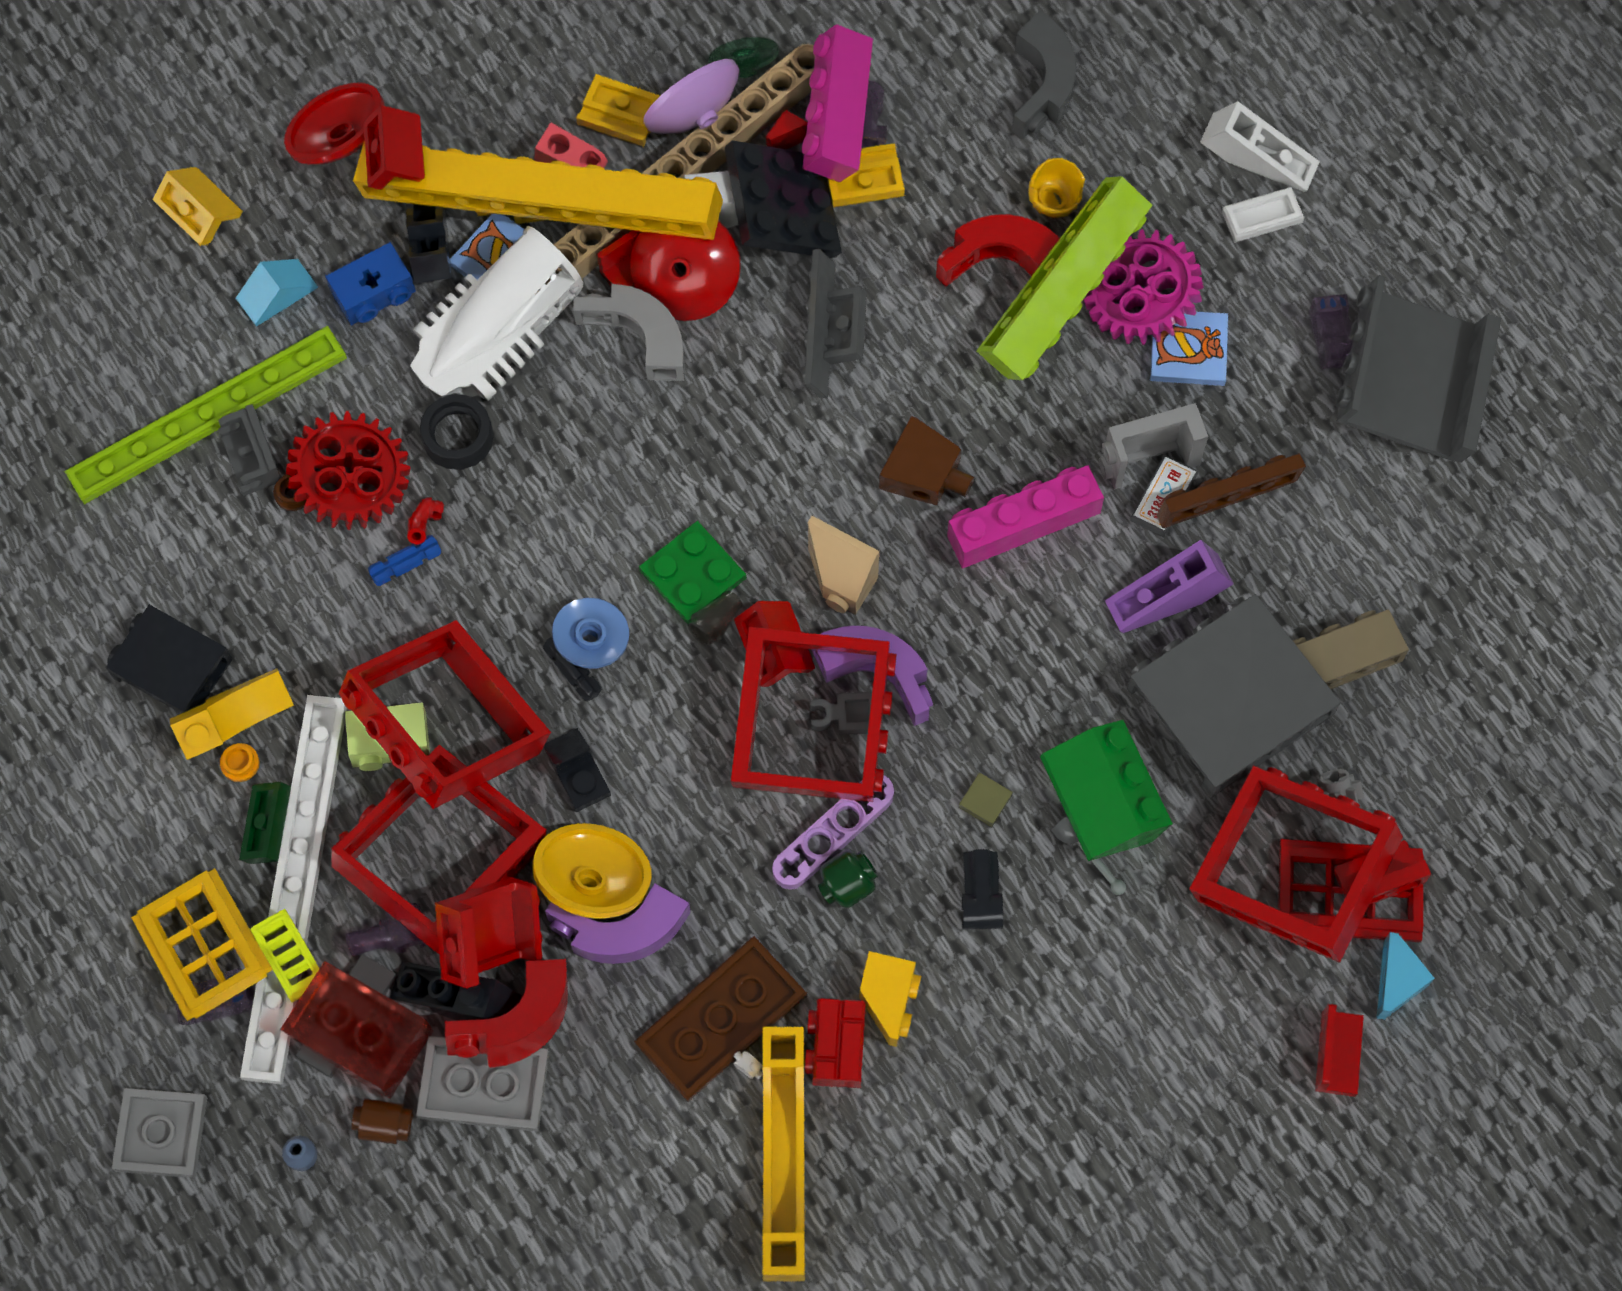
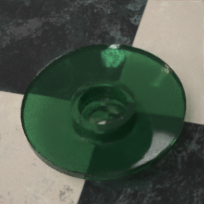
M747 37L733 40L714 49L708 57V64L722 59H731L739 68L738 77H751L758 72V69L770 64L777 58L779 54L778 44L774 40L764 37Z

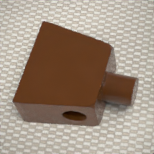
M911 416L879 475V489L938 505L946 489L966 497L975 477L957 469L961 460V449L959 446L919 419Z

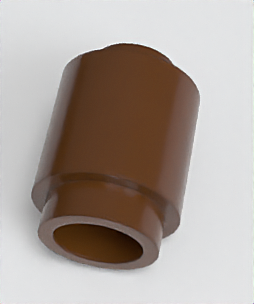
M364 1099L362 1106H355L351 1130L358 1131L359 1140L396 1145L398 1141L408 1142L413 1109L404 1108V1104Z

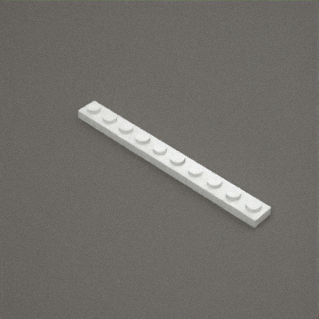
M307 695L268 915L269 918L277 912L286 909L306 945L344 731L345 711H347V707L341 698ZM287 927L266 939L267 942L288 931ZM293 940L273 951L275 956H278L295 946L296 943ZM300 955L281 966L283 971L303 961L304 957ZM272 970L266 974L267 977L256 983L240 1078L245 1081L283 1085L297 1000L293 1003L290 1001ZM302 973L289 980L292 986L301 981Z

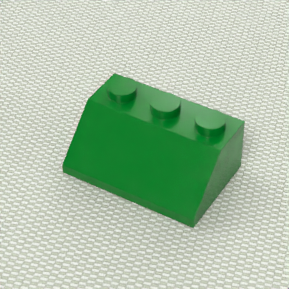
M1124 720L1093 727L1040 755V759L1088 861L1151 843L1173 824Z

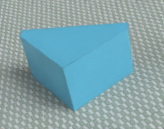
M298 259L262 261L237 295L236 300L257 327L317 289L318 286Z
M1390 932L1383 942L1376 1017L1378 1019H1386L1427 988L1435 979L1398 933Z

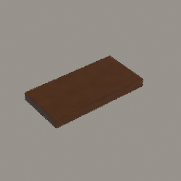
M753 936L638 1037L634 1043L681 1096L689 1102L736 1060L734 1054L737 1051L743 1053L763 1036V1027H773L805 999L808 993L759 940Z

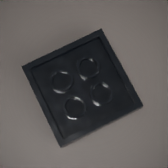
M734 140L724 147L743 246L812 256L813 250L820 249L829 258H836L842 253L827 177L802 169L804 159L802 152Z

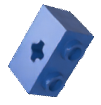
M391 242L325 276L332 295L350 325L357 322H369L377 316L378 311L391 304L393 306L401 305L410 298L412 293L416 292L412 276Z

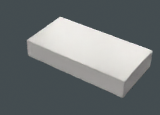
M1292 187L1224 206L1222 209V214L1234 243L1300 224L1304 220Z

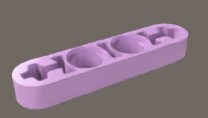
M884 776L882 786L885 787L883 790L885 799L880 800L875 797L873 802H869L867 809L871 812L868 815L861 804L855 800L840 799L781 852L774 860L772 867L776 883L782 888L789 890L802 886L820 870L823 864L832 859L890 806L894 797V788L890 779ZM846 809L853 810L859 816V822L853 828H843L836 819L839 812ZM822 835L828 838L831 844L829 850L824 854H814L808 848V841L813 836ZM799 848H801L804 856L814 863L808 866L807 861L804 860L797 868L799 875L797 878L788 875L786 878L781 876L783 874V863L786 862L791 866L800 859V854L796 852Z

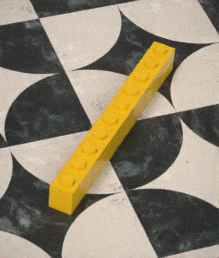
M365 142L363 143L353 182L362 196L369 199L714 240L723 198L716 182L703 177H695L692 180L682 179L668 173H659L656 176L641 174L633 169L613 171L606 170L598 165L579 167L571 166L563 161H552L551 163L536 162L531 158L523 156L510 159L501 158L496 154L488 152L481 155L467 154L454 148L447 149L446 151L432 150L424 145L425 178L421 182L394 177L382 190L368 187Z

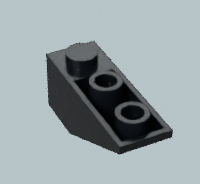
M402 962L389 997L390 1000L457 1021L492 1019L502 1016L511 1011L522 998L520 994L495 979L479 976V984L466 989L442 980L441 969L408 962Z

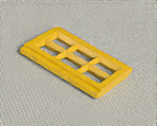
M215 868L209 872L207 870L138 910V914L131 917L187 1021L194 1017L196 1019L264 979L267 977L266 974L273 970ZM204 893L213 912L194 923L185 903ZM178 908L187 927L168 938L158 919ZM219 920L230 940L210 951L199 931ZM193 936L203 956L183 967L173 947ZM235 949L245 969L226 980L215 960ZM209 965L219 985L199 996L189 976Z

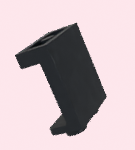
M149 604L143 613L137 614L132 620L129 627L130 633L123 643L116 645L112 649L105 668L116 681L121 682L123 680L171 707L179 715L205 702V699H207L233 658L225 646Z

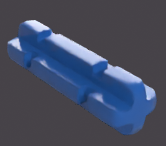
M428 535L422 544L417 546L411 544L386 557V562L382 563L380 560L370 565L368 568L369 574L373 582L377 586H381L391 581V576L395 575L398 577L424 564L422 560L425 558L429 561L439 556L441 548L435 537Z

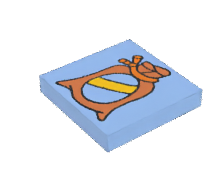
M492 213L450 258L451 267L464 277L471 274L478 280L523 235L524 229L507 216Z
M1196 312V315L1184 314L1187 326L1183 327L1175 323L1173 325L1174 336H1171L1164 330L1161 332V342H1157L1152 335L1150 381L1225 386L1228 336L1227 313Z

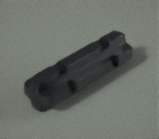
M548 638L543 645V650L550 659H556L554 664L573 687L578 686L576 691L584 701L588 702L596 698L602 690L601 684L594 676H588L591 673L588 668L576 666L564 659L557 651L553 638Z

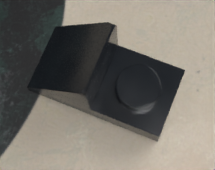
M578 728L545 743L543 748L576 812L611 796V792L593 759L591 748Z

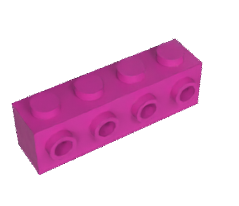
M837 24L823 34H820L813 46L815 62L814 70L809 80V86L812 89L810 104L806 110L808 124L806 137L802 144V153L804 154L802 169L841 182L857 172L860 166L873 38Z
M1088 465L1079 469L1069 467L1058 473L1056 478L1044 483L1040 480L1031 482L1023 487L1019 493L1009 497L1006 494H1002L992 498L984 507L974 511L972 508H967L957 512L948 522L947 537L963 569L1100 514L1104 496Z

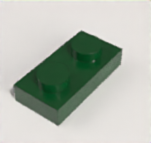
M272 782L252 786L239 860L248 864L278 862L291 791L290 785L283 782Z

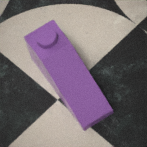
M1199 540L1109 597L1105 602L1120 632L1125 633L1201 605L1234 583L1218 553L1202 540Z

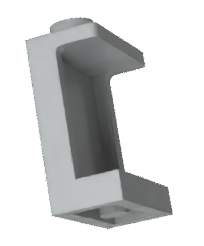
M1196 403L1109 427L1106 442L1102 443L1103 455L1099 458V466L1105 480L1111 479L1114 489L1121 488L1127 464L1175 450L1179 451L1183 464L1191 468L1199 466L1208 440V434Z

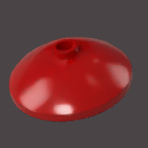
M366 83L344 84L320 94L307 103L290 122L284 137L286 150L295 161L310 165L328 164L352 155L365 142L363 122L380 105L385 106L381 94L374 86Z
M718 221L714 240L641 231L632 248L630 269L633 283L637 289L659 300L670 311L675 320L692 321L712 315L729 301L739 282L741 260L734 238L728 229ZM677 262H681L686 266L687 271L685 275H680L675 271V264Z

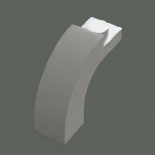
M612 284L611 297H604L599 294L574 297L573 312L576 325L619 326L631 330L641 338L646 346L645 367L647 380L684 381L685 358L681 332L670 311L659 300L640 289L619 284Z

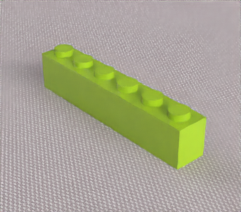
M1122 176L1105 177L976 352L1008 379L1024 380L1030 377L1038 368V360L1045 350L1051 348L1061 336L1060 330L1067 320H1071L1079 313L1082 308L1081 302L1087 293L1094 290L1104 278L1103 272L1110 262L1117 260L1125 250L1124 243L1132 233L1137 232L1147 220L1145 215L1153 205Z

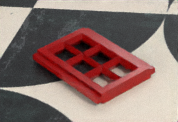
M1280 839L1278 910L1329 931L1337 915L1334 914V893L1343 894L1340 886H1334V865H1340L1368 854L1372 845ZM1410 848L1416 862L1424 860L1422 848ZM1294 862L1326 864V885L1293 883ZM1423 885L1392 896L1408 898V919L1375 917L1376 903L1368 906L1367 917L1363 916L1353 938L1385 940L1388 934L1393 932L1398 933L1406 942L1421 943L1423 936ZM1293 890L1324 892L1325 914L1293 912Z

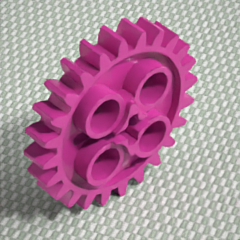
M1141 229L1137 239H1132L1130 235L1124 243L1125 250L1117 260L1110 262L1103 272L1104 278L1094 290L1089 291L1086 295L1087 297L1083 300L1086 309L1090 310L1089 315L1092 322L1099 321L1098 325L1102 333L1110 329L1112 339L1114 340L1124 333L1127 344L1132 342L1134 336H1139L1141 344L1145 345L1148 335H1153L1157 342H1161L1162 331L1165 330L1168 334L1174 336L1173 325L1175 323L1183 327L1187 326L1184 314L1196 315L1193 303L1202 301L1201 293L1198 290L1203 289L1204 285L1202 277H1199L1202 275L1200 265L1195 264L1194 252H1187L1185 242L1182 241L1175 245L1172 234H1169L1161 241L1159 230H1155L1151 238H1146L1144 230ZM1156 261L1153 266H1142L1145 262ZM1114 280H1125L1122 284L1118 286L1110 285V283ZM1164 289H1175L1174 292L1168 295L1160 294ZM1134 307H1143L1138 313H1128Z

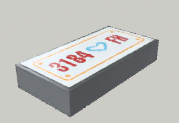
M1164 455L1131 515L1130 521L1164 537L1169 527L1162 529L1156 516L1164 502V498L1177 490L1183 489L1185 492H1188L1198 475V471Z

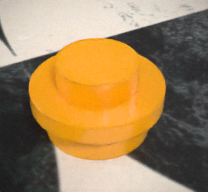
M233 744L226 748L220 757L221 771L225 777L234 782H244L251 779L259 769V756L255 749L248 744Z

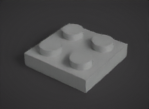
M124 1088L111 1169L115 1172L196 1178L208 1097L205 1094Z

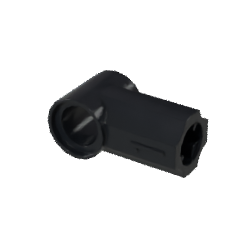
M974 849L973 851L964 852V894H962L961 903L963 910L962 929H1003L1002 893H999L998 852L988 849Z

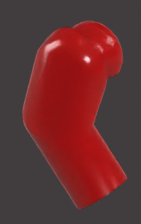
M427 497L420 501L408 519L407 538L410 543L419 545L425 541L428 518L434 521L442 518L444 510L442 501L432 500V497Z

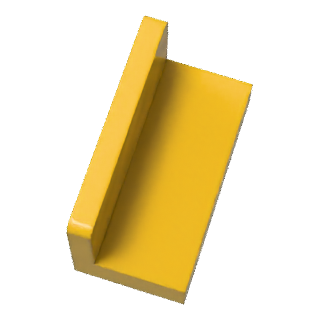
M196 167L166 171L153 198V201L200 246L208 245L212 241L222 221L239 219L243 212Z

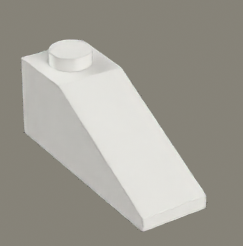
M1238 101L1213 113L1200 143L1228 163L1303 192L1308 190L1320 162Z

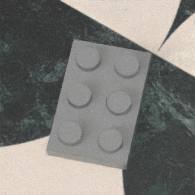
M428 1036L416 1116L418 1119L539 1132L550 1051L546 1048H540L537 1052L518 1062L489 1068L487 1054H478L471 1058H462L457 1055L448 1056L445 1038Z

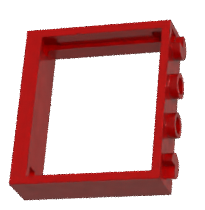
M457 620L348 670L338 693L344 705L353 711L365 726L369 736L376 739L389 755L392 764L403 772L412 783L416 793L424 798L432 809L540 755L551 733ZM440 657L446 661L513 741V744L444 778L372 690Z
M749 627L731 774L732 786L734 788L873 802L874 792H882L884 769H878L877 765L879 753L886 754L889 730H881L883 715H890L893 692L886 691L887 676L895 677L897 654L890 653V641ZM766 644L876 655L862 783L751 772Z
M438 745L429 755H426L444 778L467 767L441 745ZM407 777L403 780L398 778L390 785L386 791V797L377 806L372 804L366 808L359 818V823L350 832L344 831L339 835V841L331 848V867L439 954L437 921L432 922L356 860L419 797ZM485 782L462 794V796L514 836L516 840L464 893L510 877L514 878L534 858L536 848L546 836L547 831L489 783Z
M1253 766L1189 889L1198 902L1340 963L1403 838L1395 822L1396 819L1381 810H1374L1371 813L1361 809L1356 801L1346 796L1338 795L1336 799L1326 795L1322 788L1311 782L1303 781L1302 784H1298L1288 780L1289 777L1276 768L1268 767L1267 770H1263ZM1264 790L1377 835L1329 931L1216 884Z

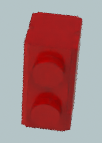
M820 998L817 999V1010H809L807 1034H815L814 1050L806 1049L805 1074H813L812 1085L861 1088L866 1002Z

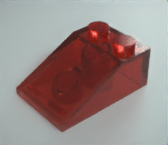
M324 961L280 1029L312 1052L389 1100L427 1043L428 1036H431L434 1032L423 1017Z

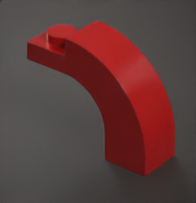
M1009 214L980 217L969 221L955 230V248L953 246L948 247L938 257L936 278L946 287L976 263L990 258H1004L1014 261L1032 276L1060 237L1046 226L1029 218Z
M566 959L526 961V988L520 1002L508 1013L492 1019L445 1021V1040L448 1056L457 1055L462 1058H471L478 1054H487L488 1067L493 1068L523 1060L542 1048L556 1033L566 1012L568 1003Z

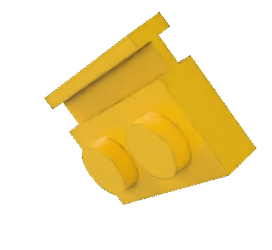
M596 74L582 103L581 112L576 117L577 125L644 147L646 138L651 132L643 123V118L647 110L660 95Z
M895 143L861 148L860 166L857 172L841 182L827 178L833 207L904 196L905 189Z

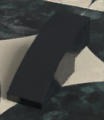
M406 203L409 259L414 283L451 279L445 208Z

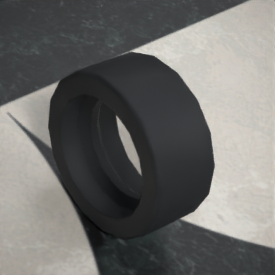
M451 394L438 398L427 407L420 423V434L427 455L436 464L447 469L463 470L477 465L487 456L493 444L494 432L487 410L478 400L467 395ZM467 414L478 424L479 433L476 441L468 447L459 450H447L441 447L435 438L437 424L447 416Z

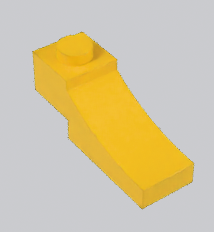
M276 668L205 699L206 703L170 718V726L186 760L222 745L223 742L234 735L294 706L279 670Z

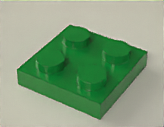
M698 520L639 566L640 572L688 625L747 579L746 573Z

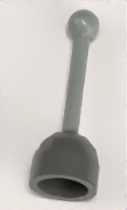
M1067 816L1051 829L1052 833L1061 842L1066 844L1077 843L1082 849ZM1100 858L1091 860L1111 884L1110 889L1112 893L1122 895L1126 891L1125 882L1116 879Z

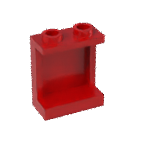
M510 877L436 902L441 979L467 989L479 984V973L519 958L529 961L542 960V934L539 920L540 901L536 885Z

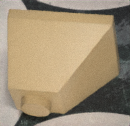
M811 516L808 521V549L822 597L826 599V604L833 610L840 613H845L848 610L856 615L878 579L879 551Z

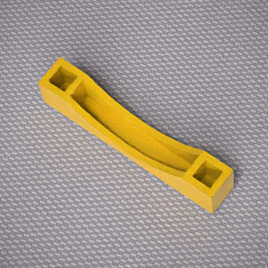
M763 1027L764 1282L805 1281L804 1027Z

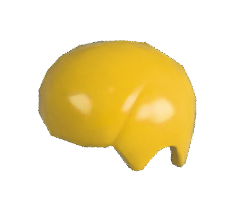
M1049 158L1037 167L1030 179L1028 189L1029 201L1032 202L1033 207L1040 214L1051 218L1066 217L1078 208V204L1082 200L1085 182L1084 175L1076 164L1064 158ZM1054 193L1057 194V195L1060 197V199H1061V204H1059V202H1058L1057 198L1055 197Z

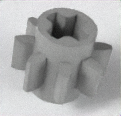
M1334 769L1327 771L1317 781L1318 786L1324 790V794L1336 799L1338 795H1343L1358 803L1359 799L1364 798L1361 780L1355 781L1354 775H1349V772L1346 770Z

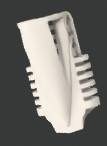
M527 226L523 230V235L478 280L471 274L464 278L470 286L469 289L461 283L455 287V290L461 296L459 299L452 293L445 297L451 305L450 308L442 302L436 306V309L442 315L440 318L433 312L426 316L432 323L431 327L421 321L413 329L421 340L419 342V352L410 367L421 382L439 396L444 397L453 393L469 397L478 395L489 401L497 393L490 383L493 381L502 388L506 381L500 373L503 372L509 378H512L516 372L509 364L512 362L521 369L525 362L519 354L522 353L525 357L531 359L535 353L528 345L531 343L539 350L544 346L538 335L582 290L583 281L575 267L556 246L531 226ZM560 267L562 270L556 274L555 271Z

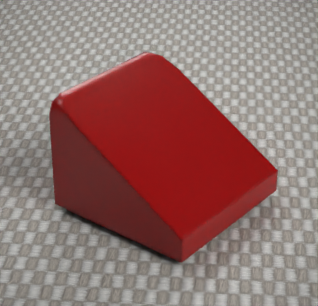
M786 110L766 135V146L787 150L802 143L806 137L808 122Z

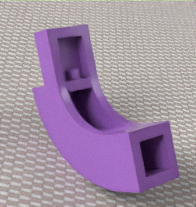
M844 626L821 633L823 635L890 641V653L897 654L895 677L887 676V679L897 689L914 726L929 720V707L933 706L932 699L925 685L918 686V684L927 681L928 669L910 645L887 631L868 626ZM811 649L826 683L856 671L875 672L876 655Z
M654 884L646 899L635 913L618 922H597L587 917L569 913L552 902L545 911L548 921L552 922L549 926L550 929L566 939H570L572 934L576 936L571 943L574 954L594 962L608 964L636 961L658 951L677 934L691 912L689 902L657 884Z

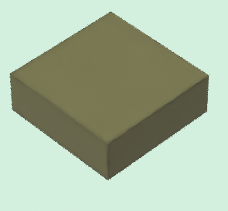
M979 772L959 803V808L988 826L993 827L1012 797L1013 792Z

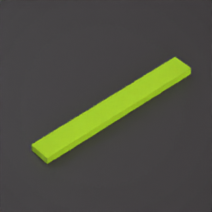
M326 326L64 472L83 504H86L221 428L218 420L223 416L246 408L245 406L253 404L254 409L261 407L347 359L346 353L330 328Z

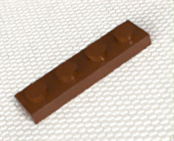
M1300 453L1287 458L1285 455L1276 456L1267 461L1264 466L1252 469L1251 466L1241 468L1229 478L1220 481L1218 478L1209 479L1201 483L1197 489L1185 492L1183 489L1174 491L1164 498V502L1156 516L1162 529L1296 482L1306 465Z

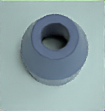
M295 1136L285 1143L282 1156L285 1163L293 1170L305 1171L315 1164L318 1152L310 1139L304 1136ZM300 1145L302 1147L301 1153L299 1155H292L293 1147Z

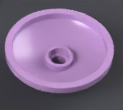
M722 59L695 70L671 86L650 106L643 118V123L650 132L658 134L683 133L698 126L700 129L707 128L718 119L716 113L729 101L738 81V66L731 59Z

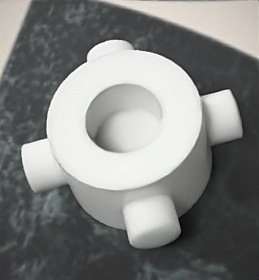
M737 1051L734 1054L736 1059L734 1065L749 1078L753 1079L756 1077L759 1079L763 1075L760 1071L763 1065L746 1051L743 1053Z

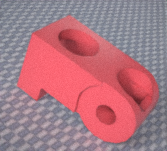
M551 122L535 147L534 161L551 163L552 161H563L571 166L586 167L587 165H598L603 168L608 162L600 150Z

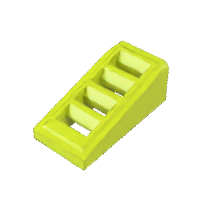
M286 909L277 912L250 929L292 1003L328 983ZM287 927L288 931L267 942L266 939ZM295 941V946L278 956H275L273 951L287 943ZM303 955V961L283 971L281 966ZM309 968L311 969L312 975L293 986L291 985L290 979Z

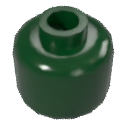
M847 849L820 867L819 871L822 882L817 886L829 904L837 901L842 907L850 908L874 892L876 888L874 879L879 876L868 857L862 851L856 853L851 849Z

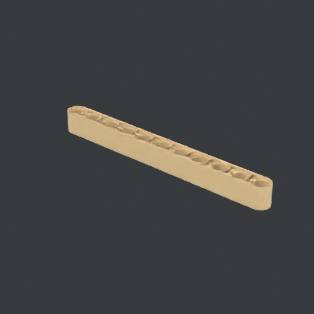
M804 44L794 49L717 112L718 119L713 124L704 129L698 127L641 174L657 176L659 173H676L681 175L678 178H683L684 175L714 172L727 161L724 147L732 140L749 143L774 123L783 112L790 110L811 92L812 88L809 86V80L814 68L803 69L802 67L807 65L814 67V45ZM778 87L788 88L785 91L775 90ZM757 108V109H760L761 111L756 112V113H752V112H749L748 110ZM725 130L734 131V133L728 135L722 134L721 132ZM697 152L708 153L707 155L701 157L694 155ZM578 224L553 245L561 251L575 267L581 278H583L598 266L597 254L631 230ZM589 240L599 241L598 244L593 246L585 245ZM558 268L555 273L558 274L562 269Z

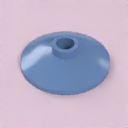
M581 598L568 603L558 612L553 622L552 638L557 651L568 662L582 668H602L618 660L624 653L629 640V627L624 615L611 603L597 598ZM593 635L597 640L596 642H587L583 640V637Z

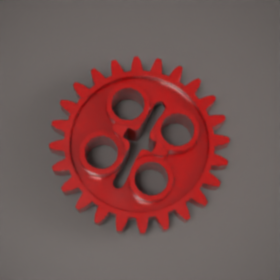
M349 411L345 412L343 420H338L336 415L330 412L329 423L327 424L319 417L315 418V430L305 425L302 431L304 438L295 436L293 440V447L295 449L288 451L287 460L291 463L286 465V474L292 476L288 480V489H298L295 492L294 501L301 502L306 500L304 506L305 514L316 509L318 511L317 522H321L326 516L331 517V528H335L339 520H345L347 530H351L353 520H358L364 529L367 528L368 517L370 516L374 521L380 523L382 520V510L392 515L395 507L393 502H402L404 494L401 490H407L409 480L404 477L409 475L410 466L403 464L407 461L408 452L398 451L401 448V438L389 440L392 428L388 427L382 431L378 430L380 420L378 418L373 420L370 425L365 423V413H361L357 421L352 420ZM329 448L336 451L337 455L328 457L320 451ZM361 449H370L374 451L376 455L373 457H364L360 455L358 451ZM345 467H349L351 473H347ZM379 468L382 470V472H378L375 469ZM333 483L339 489L330 492L324 490L320 485ZM364 483L372 484L377 490L366 492L359 485Z

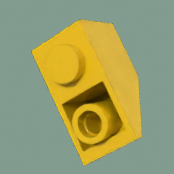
M869 951L860 986L859 998L861 1001L866 1002L865 1008L890 1046L897 1047L899 1036L905 1038L908 1036L912 1014L905 1013L908 998H917L921 976L914 974L916 966L914 961Z

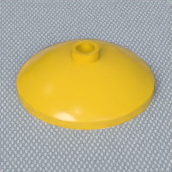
M588 823L563 826L546 835L536 848L532 865L537 886L552 903L569 913L587 918H612L635 909L646 897L652 877L647 856L632 839L615 829Z

